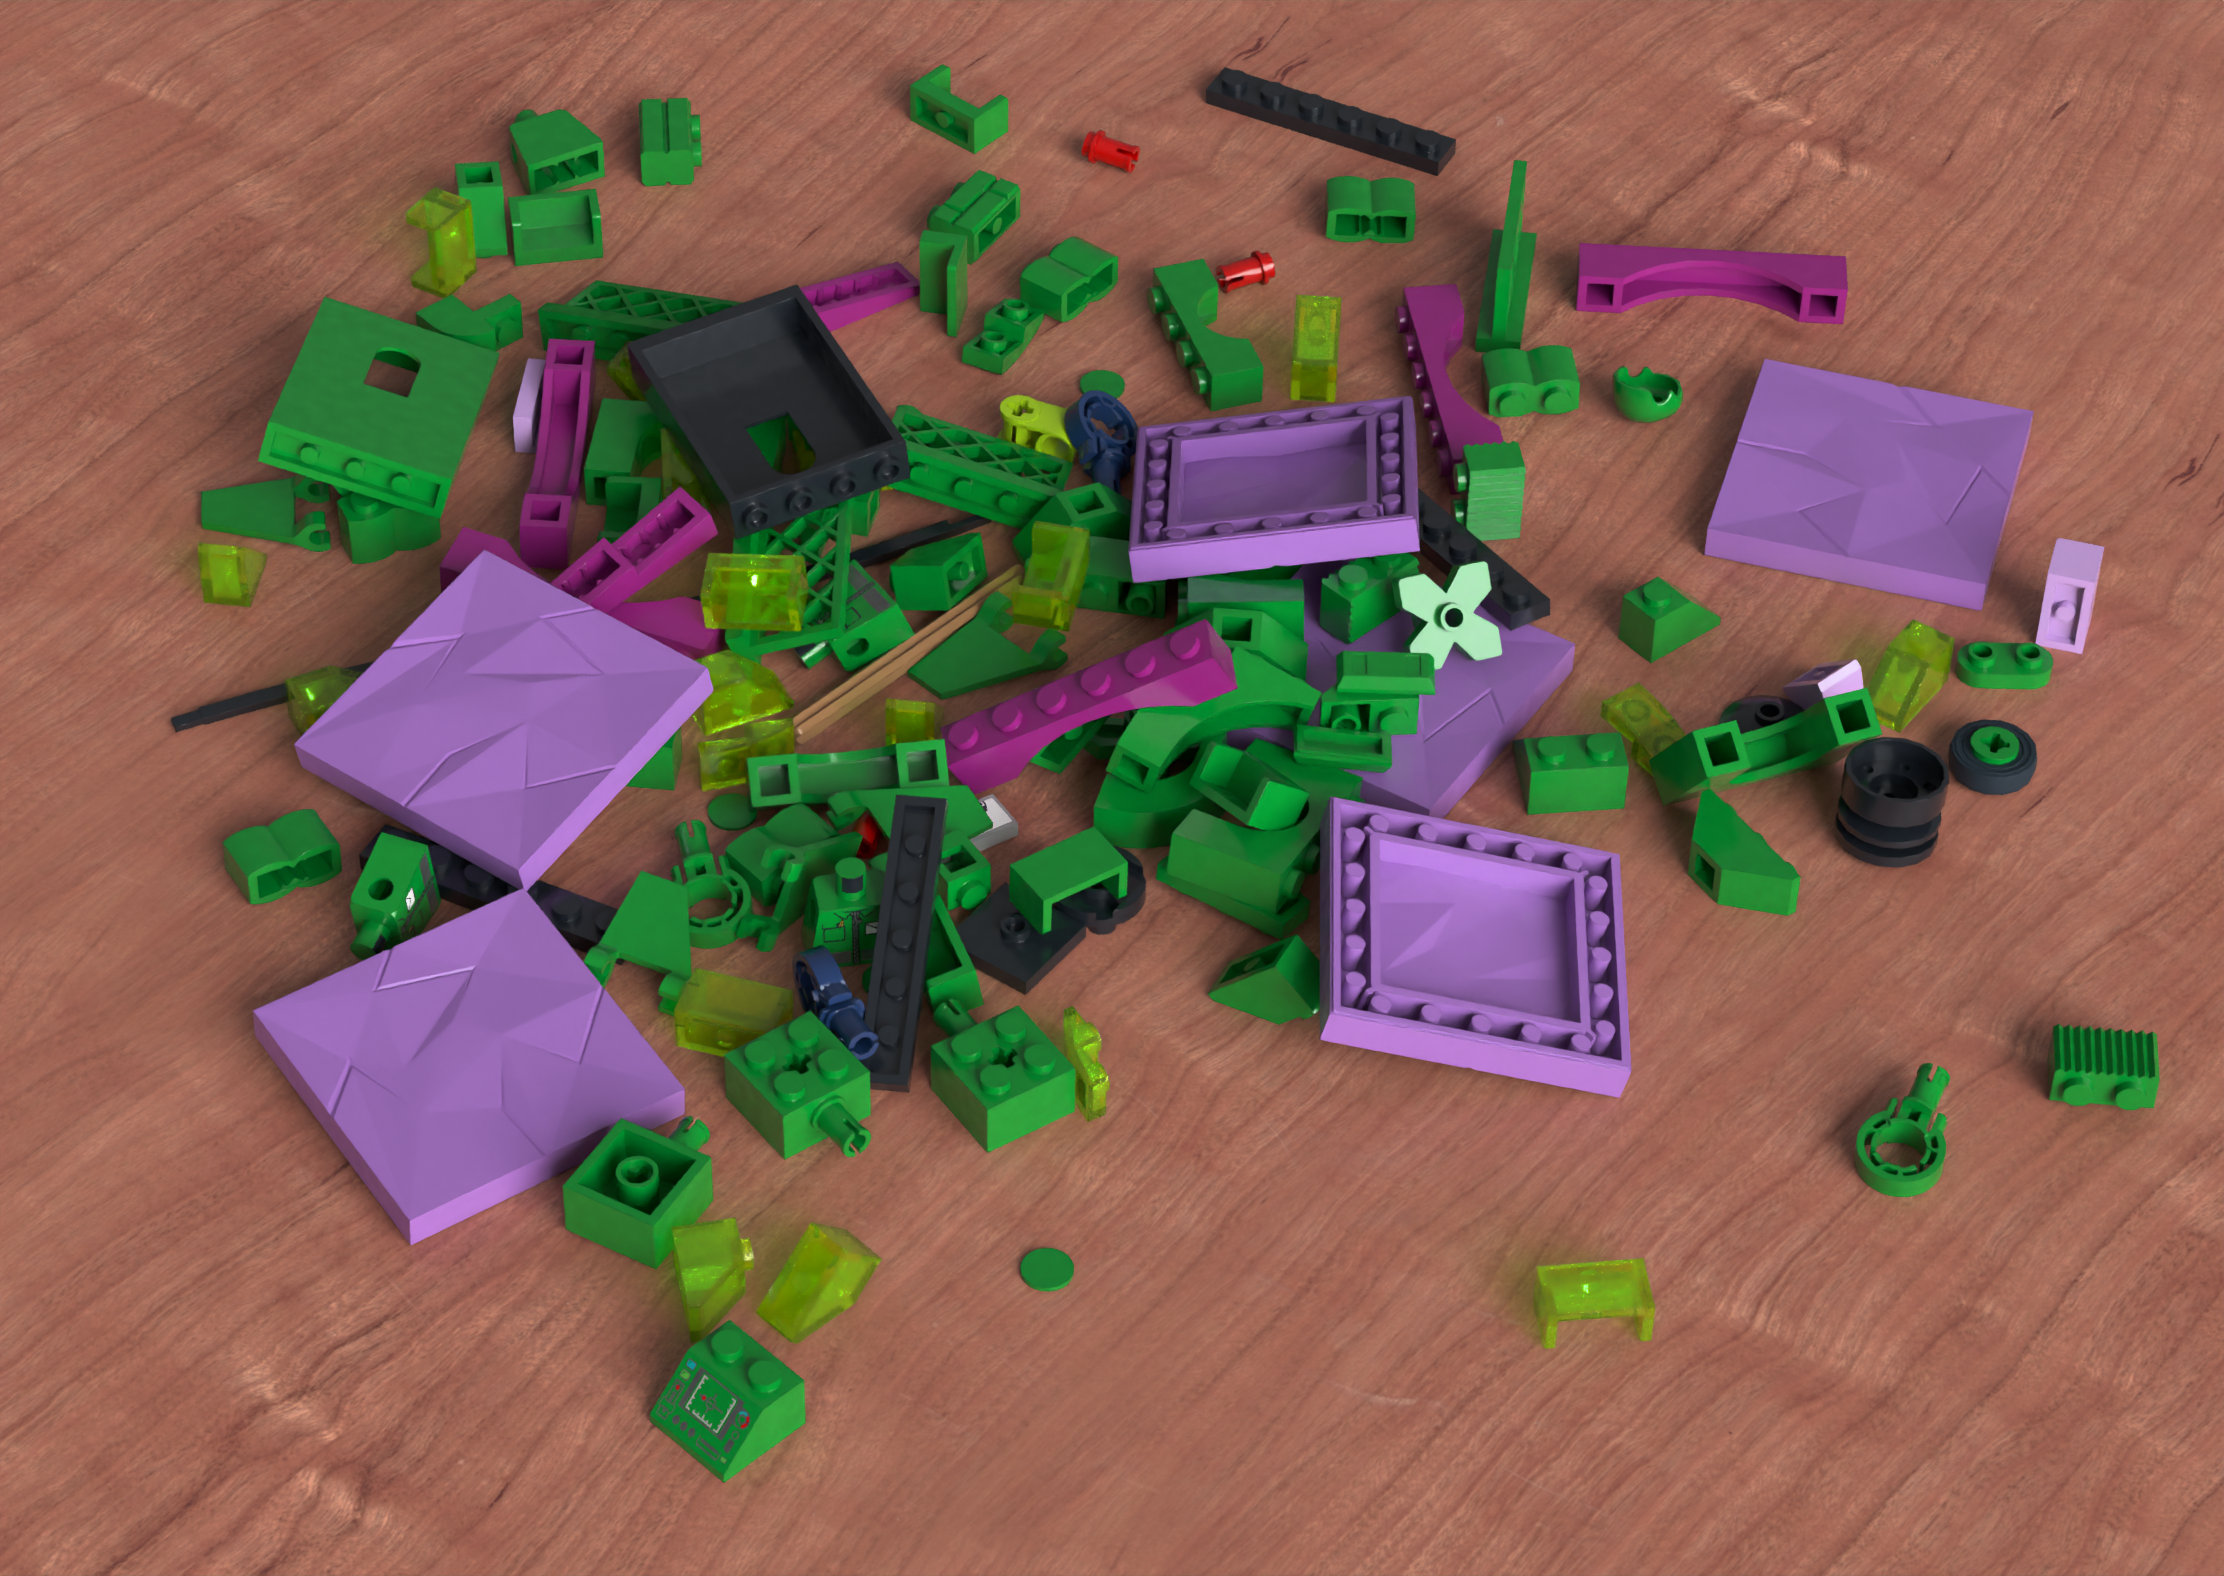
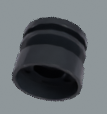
M1880 737L1865 740L1853 747L1845 760L1841 783L1842 795L1838 800V812L1834 822L1835 838L1842 848L1858 860L1880 867L1900 868L1918 864L1930 857L1937 845L1938 829L1941 826V810L1945 805L1949 784L1948 766L1939 754L1924 744L1905 738Z

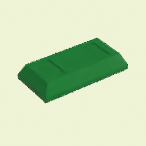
M1342 651L1336 655L1337 692L1435 695L1434 658L1429 653Z
M1296 724L1293 726V757L1298 764L1384 773L1392 767L1391 735Z

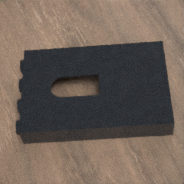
M797 284L626 343L634 382L736 540L910 478L906 441ZM788 415L815 454V462L810 468L800 473H779L769 465L746 429Z

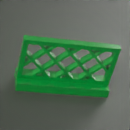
M1514 160L1504 229H1493L1475 352L1487 353L1503 348L1521 350L1537 233L1522 232L1527 161Z
M596 280L565 305L547 302L538 309L543 350L547 351L549 339L595 341V359L630 364L626 343L743 302Z
M898 406L892 419L893 424L906 441L910 478L890 484L888 487L1021 530L1055 493L1064 491L1074 462ZM908 427H911V428H914V429H917V430H920V431H913V432H912ZM952 441L957 442V443H961V444H964V445L956 446ZM925 444H935L938 448H930ZM998 455V456H1001V457H1004V458H1007V459H1005V460H1000V459L997 458L996 456ZM979 458L982 462L977 463L970 459ZM1040 470L1050 472L1051 474H1043ZM1022 472L1026 477H1020L1014 473Z
M854 498L798 517L781 534L776 532L773 526L737 540L734 538L725 641L743 671L761 667L763 654L844 637ZM839 507L838 511L825 524L816 519L826 509ZM808 526L816 530L802 546L793 542ZM828 539L836 542V546L823 558L813 554ZM784 549L792 552L793 554L778 569L771 565V561ZM805 561L814 565L799 581L790 576ZM826 573L834 577V580L820 594L811 589ZM782 583L791 588L775 604L768 600V596ZM802 596L811 600L796 617L787 612ZM823 609L831 612V622L814 626L809 625ZM779 618L788 623L778 634L765 636V632Z

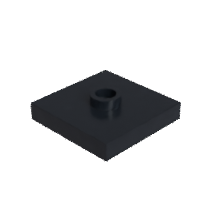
M1006 882L956 928L974 968L1025 995L1086 938V924L1053 907L1051 931L1041 935L1009 901V884Z

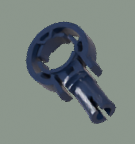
M1091 390L1084 393L1067 408L1064 417L1066 432L1073 446L1079 451V464L1084 465L1083 471L1092 478V483L1099 482L1122 495L1120 479L1127 476L1131 471L1130 457L1136 453L1138 427L1131 413L1119 400L1103 391ZM1091 418L1097 421L1101 420L1109 430L1114 428L1115 433L1112 434V437L1107 435L1101 428L1098 430L1091 421Z
M822 945L796 953L792 961L793 977L804 1013L811 1011L858 1060H864L872 1056L879 1045L876 1040L878 1036L865 1023V1005L858 997L853 998L852 992L847 987L846 981L843 979L832 954Z

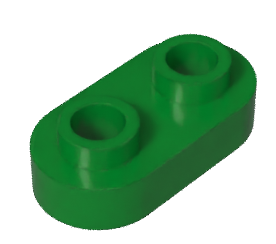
M1980 641L1969 643L1959 650L1955 673L1961 682L1974 688L2038 689L2050 681L2053 657L2049 651L2035 643H1993Z

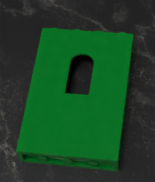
M324 297L268 421L258 461L441 519L487 397L500 353ZM373 359L417 373L408 398L364 384Z

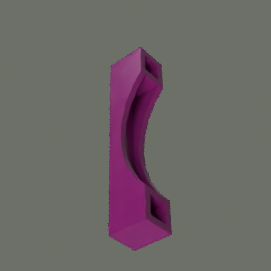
M1579 243L1576 274V311L1622 313L1635 306L1659 299L1679 296H1717L1756 303L1778 311L1797 322L1843 324L1848 292L1846 256Z
M1457 285L1403 288L1402 306H1396L1395 308L1397 333H1404L1403 352L1405 360L1412 361L1411 379L1413 389L1421 390L1419 395L1420 413L1423 419L1429 418V445L1431 448L1437 447L1438 449L1436 452L1438 476L1446 477L1450 494L1457 495L1460 492L1455 490L1453 467L1454 464L1462 463L1463 447L1466 444L1473 446L1476 443L1482 446L1485 442L1490 445L1494 442L1501 444L1504 440L1499 425L1483 417L1468 405L1455 390L1446 372L1451 358L1462 347L1464 308Z
M549 339L536 458L530 486L527 492L524 493L519 524L521 559L532 568L567 569L569 567L596 385L595 341Z
M466 527L462 528L439 566L441 593L483 550L550 583V581L534 572L520 559L507 540ZM681 596L653 602H622L606 613L708 667L709 674L726 645L727 610L688 597Z
M1206 619L941 727L942 739H945L947 766L961 783L968 785L972 793L976 795L1016 779L1026 764L1043 747L1064 733L1087 722L1113 713L1138 708L1196 706L1238 689L1231 650Z

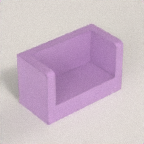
M2063 538L2056 540L2048 570L2035 644L2078 654L2083 653L2104 552L2103 546Z

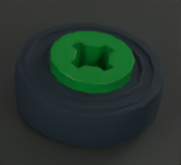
M1982 719L1967 723L1956 731L1949 746V768L1956 780L1970 790L1983 794L2005 795L2017 792L2029 784L2036 770L2037 753L2034 741L2028 733L2018 726L2001 720Z

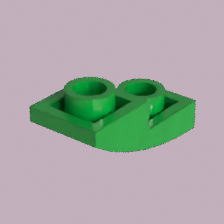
M1003 299L985 314L983 331L963 346L962 362L1002 375L1015 363L1029 345L1044 319L1045 311L1031 307L1026 301L1021 299Z

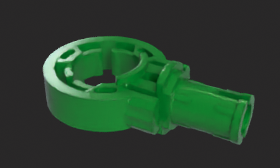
M691 820L694 837H690L686 821L677 825L674 835L678 842L687 882L683 884L679 865L673 866L670 870L672 882L687 887L688 909L698 902L710 898L722 899L724 901L727 899L732 904V908L727 909V912L722 916L706 918V920H701L694 916L689 918L690 946L702 949L723 947L739 939L736 936V932L742 916L753 914L750 888L746 880L739 873L731 869L728 858L724 855L718 856L721 875L717 874L705 824L700 820ZM738 903H742V906H741L740 910H739Z
M1924 1063L1919 1066L1908 1096H1904L1896 1118L1898 1099L1892 1097L1888 1100L1884 1111L1871 1116L1861 1126L1856 1140L1855 1167L1862 1180L1874 1190L1893 1197H1911L1926 1192L1940 1179L1946 1155V1141L1943 1135L1947 1125L1946 1116L1938 1113L1932 1129L1931 1125L1939 1101L1950 1082V1075L1941 1066L1937 1067L1932 1081L1928 1077L1933 1064ZM1885 1142L1887 1144L1903 1143L1916 1149L1921 1156L1923 1155V1158L1920 1160L1918 1174L1916 1165L1900 1167L1883 1161L1880 1154L1876 1152L1878 1146ZM1866 1145H1871L1869 1158L1865 1151Z

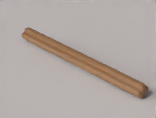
M1014 564L957 603L949 611L944 612L916 631L915 635L890 649L788 719L784 724L786 738L791 740L796 746L805 744L907 673V670L972 621L985 600L994 592L999 591L1011 600L1025 591V569L1020 564Z

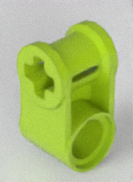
M1024 395L1009 396L1001 402L999 413L1003 419V429L998 434L999 439L1013 443L1012 439H1015V444L1070 462L1073 461L1078 452L1066 432L1064 417L1067 408L1037 401Z

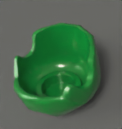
M1625 366L1619 367L1612 374L1613 396L1617 410L1630 421L1653 423L1669 418L1677 412L1683 402V390L1680 381L1668 374L1653 373L1649 367H1643L1638 375L1631 377Z

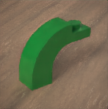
M1227 732L1201 741L1192 764L1175 776L1158 780L1150 794L1143 792L1115 775L1106 774L1094 805L1093 826L1113 846L1143 849L1169 846L1171 844L1172 832L1193 809L1221 818L1226 810L1189 785V782L1209 742L1216 741L1227 745Z

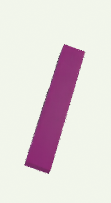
M894 262L805 286L800 289L828 330L832 332L919 295L920 281L899 262Z
M679 487L613 544L602 538L549 584L606 614L719 533L711 514L684 489Z

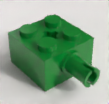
M957 999L949 1000V1005L955 1010L954 1013L945 1002L936 1009L933 1015V1022L949 1038L931 1046V1089L987 1153L1075 1112L1076 1068L1019 1005L979 1024Z
M811 1011L724 1054L726 1098L784 1160L828 1137L847 1157L855 1156V1151L849 1146L850 1143L859 1154L869 1145L871 1133L858 1121L871 1115L870 1071Z
M685 1116L671 1135L666 1138L621 1118L562 1186L566 1230L657 1269L713 1201L711 1157L698 1151L710 1139V1131L707 1126L697 1119L693 1126L688 1129L693 1122V1116Z

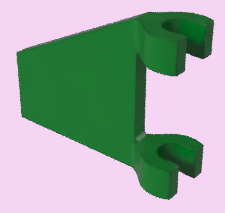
M296 474L294 477L204 491L201 492V523L203 529L294 544L314 552L327 551L331 549L330 531L314 532L326 530L325 512H310L296 523V497L311 503L327 502L330 500L329 484H313L314 482L322 481Z
M996 591L985 600L972 621L907 670L908 677L939 699L944 700L1041 670H1056L1068 660V654L1058 648L1066 642V636L1051 627L1040 635L1031 652L1027 653L999 634L1007 631L1014 624V617L1005 612L1006 609L1012 606V600Z
M968 785L843 791L827 800V805L831 810L826 812V817L836 831L846 828L864 812H868L888 843L890 842L896 795L947 799L948 813L945 835L961 829L970 840L993 828L992 820ZM888 852L882 853L868 861L869 868L879 869L884 872L885 876Z
M854 831L800 847L781 844L768 845L760 865L765 869L771 867L782 868L783 872L780 878L785 881L772 917L757 914L743 915L736 936L741 939L746 937L758 938L756 949L761 952L772 951L778 936L805 914L811 880L816 876L835 874V866L841 859L848 857L856 858L863 835Z
M641 871L601 941L592 947L586 955L584 964L603 988H605L610 979L617 958L665 974L666 976L658 989V995L663 997L658 1006V1011L676 1018L680 1015L686 1003L692 985L688 890L686 886Z

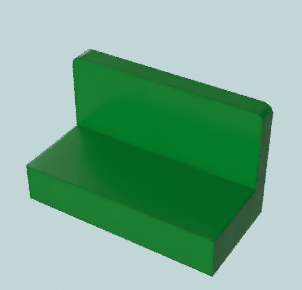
M923 230L919 240L920 311L947 315V336L957 337L968 307L967 236Z

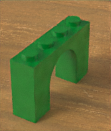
M602 399L584 467L587 505L606 506L605 483L608 476L640 477L643 470L654 460L679 452L647 401ZM785 416L746 429L769 465L779 473H781L786 451Z
M1302 564L1291 566L1274 565L1271 568L1178 578V625L1212 608L1263 611L1304 641L1303 579H1291L1302 567Z
M1863 688L1823 698L1791 718L1743 734L1740 733L1737 720L1691 731L1649 759V764L1662 804L1667 806L1701 797V792L1708 788L1714 793L1836 763L1848 756L1853 747L1865 740L1879 737L1882 735V731L1868 688Z
M1256 738L1245 751L1254 754L1310 793L1295 825L1284 830L1259 831L1244 828L1193 809L1172 832L1166 874L1275 915L1288 899L1294 900L1297 897L1304 879L1309 874L1315 875L1320 868V822L1329 798L1336 797L1365 803V800L1360 798L1363 777L1339 768L1298 764L1293 757V751Z

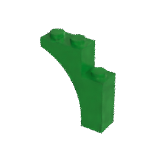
M1236 646L1232 652V660L1238 689L1196 706L1139 708L1117 742L1106 771L1150 794L1166 768L1177 757L1207 738L1237 729L1277 728L1293 731V726L1296 724L1307 725L1321 698L1322 692L1311 687L1304 680L1293 677L1267 663L1259 655L1251 654Z

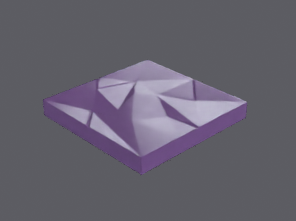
M1764 359L1707 528L1704 555L1982 611L2028 445L2034 411L1907 386L1897 387L1891 383Z
M1410 396L1137 428L1128 549L1133 583L1271 568L1274 565L1291 566L1420 551L1416 423L1413 400Z
M483 550L394 641L391 648L385 650L296 741L294 747L302 768L519 890L524 888L528 891L709 697L714 689L708 667L604 612L594 609L587 603L500 557Z
M1356 558L1304 564L1291 578L1303 579L1304 641L1308 644L1306 682L1311 687L1322 692V694L1336 684V655L1342 651L1403 652L1402 645L1415 630L1411 615L1404 611L1398 612L1348 645L1320 627L1322 578H1329V574H1335V570H1340L1342 565H1349V561H1355ZM1479 604L1473 613L1498 626L1502 654L1497 657L1473 661L1466 658L1452 645L1442 668L1435 670V695H1419L1417 734L1391 735L1392 767L1384 773L1339 769L1363 777L1360 798H1363L1366 804L1443 819L1573 671L1575 643L1530 624L1510 631ZM1320 700L1307 724L1308 726L1319 727ZM1245 728L1227 732V745L1244 751L1256 738L1293 751V731Z
M1330 797L1320 822V1040L1457 1067H1470L1473 1070L1620 1098L1631 1074L1620 854Z
M524 888L396 945L391 950H385L253 1010L255 1037L410 1245L583 1163L621 1118L652 1130L685 1114V1088Z

